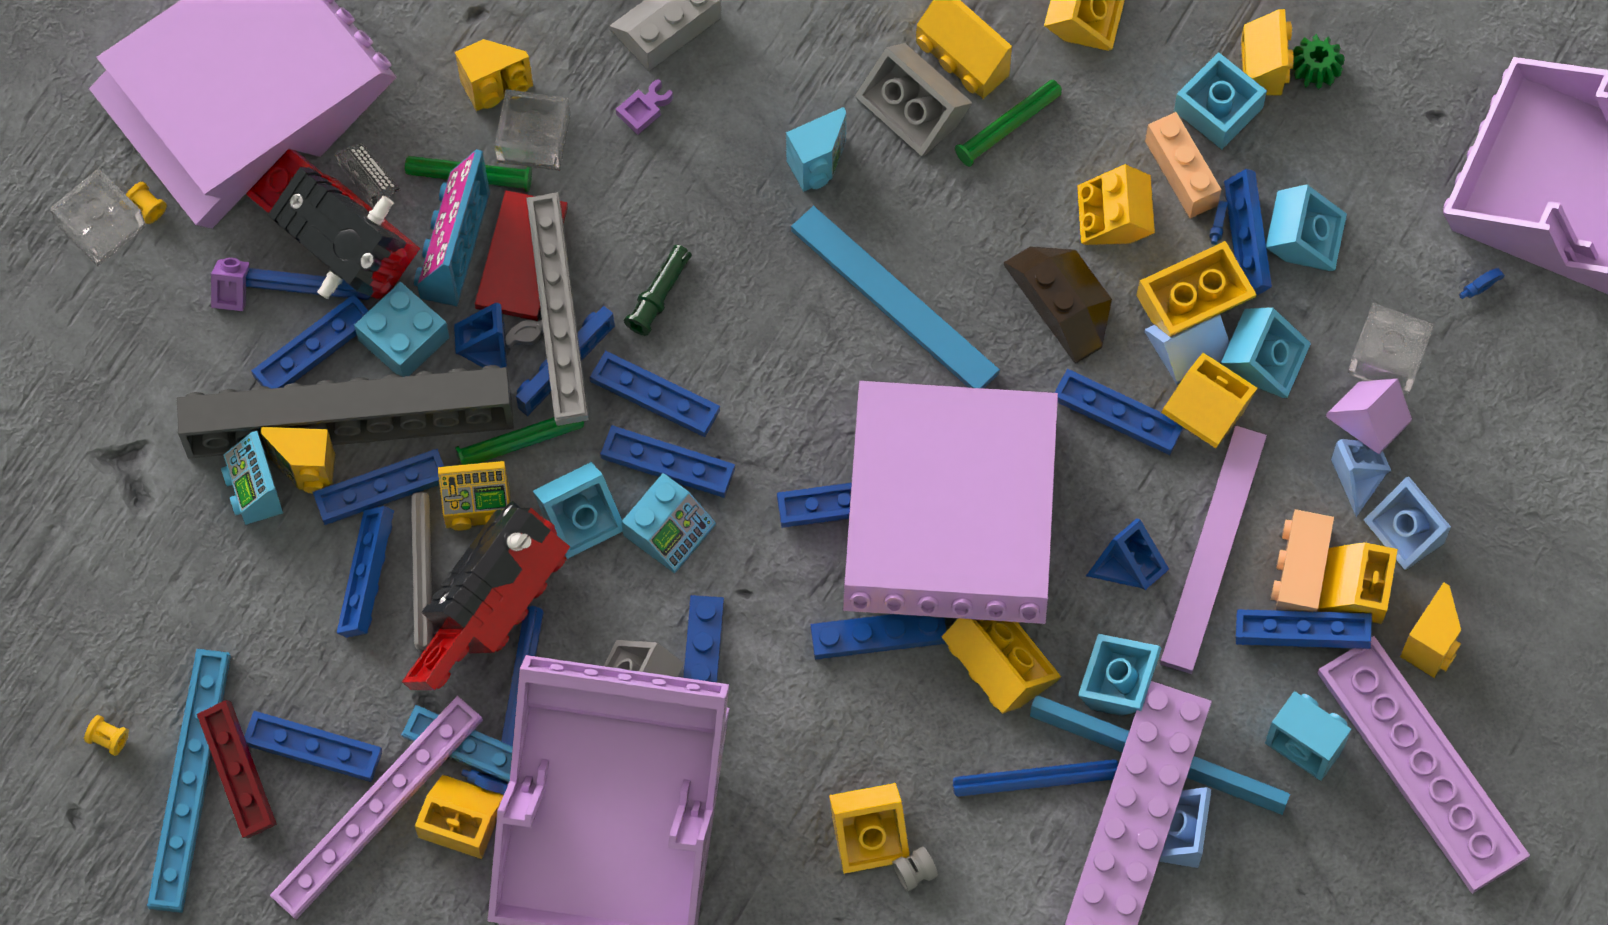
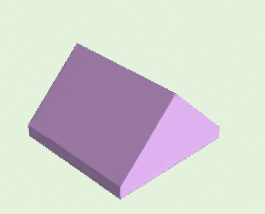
M1398 379L1360 381L1326 415L1328 419L1377 454H1380L1412 420Z

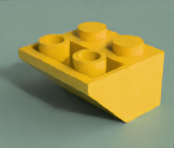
M1278 9L1244 24L1241 37L1242 70L1267 90L1266 95H1282L1284 83L1290 82V69H1293V50H1288V40H1291L1292 24L1291 21H1286L1285 9Z
M483 39L455 52L460 82L476 111L483 108H492L501 100L512 95H521L533 86L530 60L526 51Z
M1124 164L1077 185L1082 244H1131L1155 233L1151 175Z
M1202 353L1188 370L1161 413L1214 448H1217L1243 415L1258 388L1213 358Z
M1370 543L1330 547L1328 549L1317 611L1371 613L1372 622L1382 624L1388 609L1398 549Z
M442 774L427 794L416 821L415 829L418 838L482 859L496 825L497 811L504 795Z

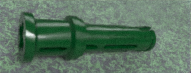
M674 245L647 291L639 294L637 298L638 304L632 314L627 315L624 319L625 325L630 330L642 336L649 335L652 330L650 327L657 314H662L665 308L664 300L692 257L691 252H687V248L681 245Z

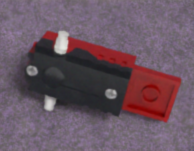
M288 149L246 193L247 196L269 213L268 216L328 266L330 271L326 274V279L317 291L326 299L330 298L331 294L334 293L338 285L342 284L344 280L357 292L381 300L394 288L420 250L415 243L384 219L394 204L392 200L382 196L372 209L339 180L322 173L302 155L292 149Z
M513 501L503 510H496L450 572L451 576L442 583L441 590L436 591L431 598L432 602L427 604L421 612L439 628V631L402 680L405 686L410 690L440 689L450 678L451 673L449 670L455 662L461 661L467 653H495V651H500L509 640L507 634L514 625H518L524 620L529 611L527 609L533 598H538L545 591L548 585L546 580L552 572L558 571L566 561V556L564 555L570 546L557 536L553 523L545 520L532 508H521Z

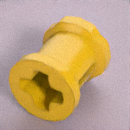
M145 182L135 184L124 197L126 204L130 207L133 206L142 215V220L146 224L157 221L167 208L166 202L162 199H157L149 191V187Z
M96 715L86 729L84 741L88 744L94 742L109 749L111 755L117 756L126 744L129 729L125 727L119 729L105 722L104 717Z

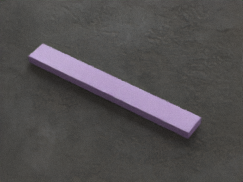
M1239 426L1234 428L1160 665L1189 674L1193 672L1267 437L1265 434Z
M456 696L270 896L297 920L471 732L475 730L483 721L482 717L460 697Z

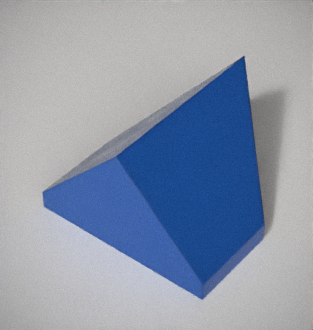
M496 302L454 324L455 354L470 360L482 368L489 365L507 368L505 324L500 303Z
M1137 518L1112 539L1086 576L1146 590L1166 573L1169 568L1142 521Z

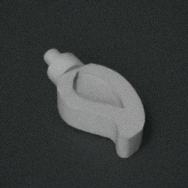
M525 320L515 325L506 335L507 347L510 349L514 344L533 345L538 342L544 333L542 320L538 322Z

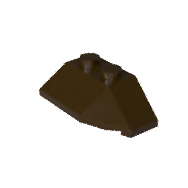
M1030 246L1004 262L1005 268L1075 364L1102 348L1112 299L1076 250Z

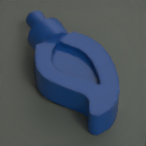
M1219 200L1214 224L1209 234V237L1212 239L1211 244L1217 245L1218 240L1222 239L1228 202Z
M1499 268L1490 270L1463 288L1464 291L1459 293L1461 299H1464L1465 297L1472 298L1475 295H1479L1498 280L1503 279L1505 275Z
M463 769L461 773L462 776L467 777L468 782L503 795L508 786V783L474 769L471 771Z

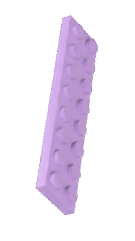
M1375 636L1371 637V649L1353 648L1319 668L1317 673L1472 894L1528 860L1530 854Z
M1151 681L1142 711L1136 710L1065 925H1138L1211 706V700Z

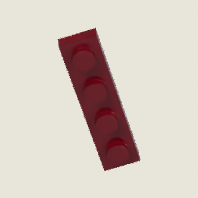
M224 700L198 713L197 717L242 838H250L276 826V820L232 702Z

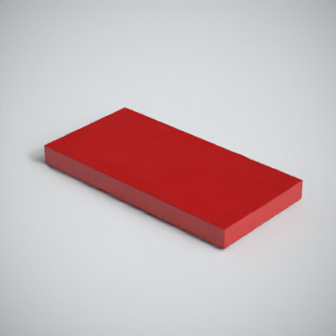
M505 190L475 300V309L482 310L497 302L501 304L502 312L505 315L538 321L541 307L527 198L534 196ZM560 201L564 225L568 202Z

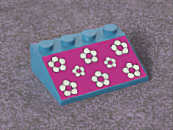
M476 149L450 172L448 182H443L439 192V201H442L440 209L433 212L431 219L433 233L431 239H426L422 252V257L425 258L422 268H417L414 278V286L418 287L420 299L458 307L490 195L482 150Z

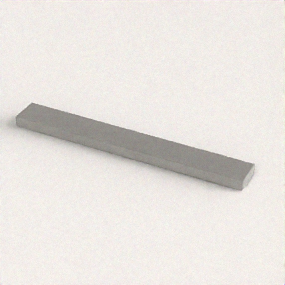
M559 193L528 197L527 205L555 422L557 426L588 421L589 415Z

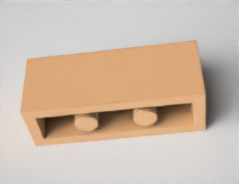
M1177 112L1148 124L1145 142L1189 218L1191 219L1217 207L1222 189Z
M1295 509L1292 520H1285L1282 539L1288 540L1286 551L1280 550L1276 567V569L1282 570L1280 581L1274 580L1271 600L1277 601L1276 611L1317 612L1334 517Z

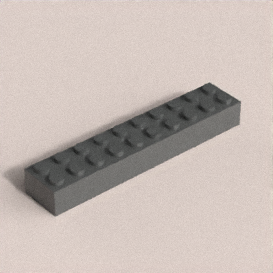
M496 365L485 366L481 370L467 371L463 368H456L448 373L435 374L430 371H423L415 376L402 377L401 375L390 374L384 376L383 379L369 380L365 377H357L351 379L350 382L336 383L332 380H324L318 382L317 385L303 386L299 383H291L285 385L284 388L271 389L266 386H258L252 388L251 391L238 392L233 389L221 390L218 394L205 395L200 392L188 393L185 397H177L178 435L188 459L222 456L254 431H258L263 449L266 452L267 449L261 435V427L328 429L332 445L514 429L512 396L507 368H500Z

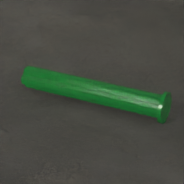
M1049 80L963 145L957 144L955 152L963 164L971 167L974 164V159L1061 96V86L1055 80Z
M408 156L405 160L404 169L407 175L448 179L450 172L461 162ZM485 165L488 184L524 188L525 192H529L532 181V167H527L525 170Z
M555 417L461 449L457 446L455 450L460 465L478 464L584 427V421L557 426Z

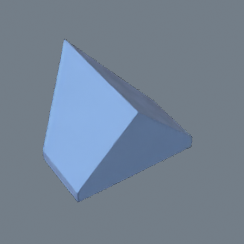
M1341 439L1336 443L1331 461L1357 517L1383 478L1391 471V468L1383 451L1377 454L1359 440Z

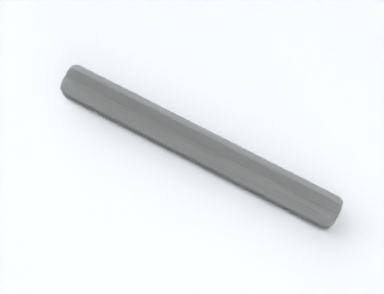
M422 492L414 493L411 496L414 644L418 650H425L433 639L432 622L421 613L426 605L432 602L430 498L428 493Z

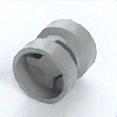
M924 846L914 850L913 854L907 858L900 857L892 861L897 877L907 892L916 888L918 883L923 880L930 881L938 877L936 866Z

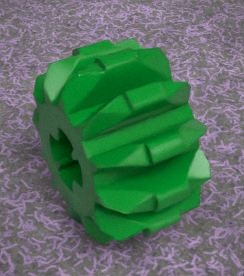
M1315 34L1312 42L1304 37L1300 42V46H1295L1293 49L1295 80L1304 78L1305 88L1311 82L1315 83L1318 90L1322 87L1323 82L1331 86L1335 78H1339L1342 74V65H1344L1345 57L1343 54H1340V44L1330 45V36L1321 41L1318 35Z

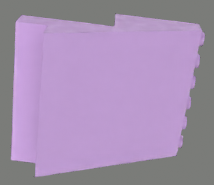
M180 0L97 56L96 58L106 71L93 83L89 90L194 224L213 229L288 149L321 157L395 80L396 76L389 68L391 66L390 61L372 48L373 41L371 38L354 26L353 22L355 20L353 16L344 8L339 7L334 0Z
M1513 57L1509 68L1503 73L1502 83L1497 94L1492 97L1486 119L1479 126L1477 139L1468 150L1467 161L1463 170L1456 177L1454 190L1450 198L1445 201L1443 214L1452 231L1608 294V70Z
M859 381L843 611L1046 623L1058 393Z
M526 655L519 673L510 781L497 811L488 922H495L499 925H698L729 708H727L729 684Z

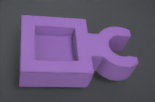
M659 79L650 84L649 92L646 95L638 89L616 108V115L637 135L661 116L658 106H666L673 99V92L671 90L667 91L664 95L656 94L662 88Z

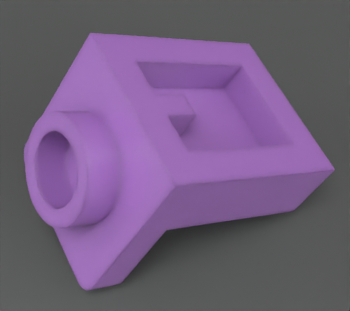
M236 258L217 260L211 273V308L235 311L244 310L246 306V275L249 271V262H242Z

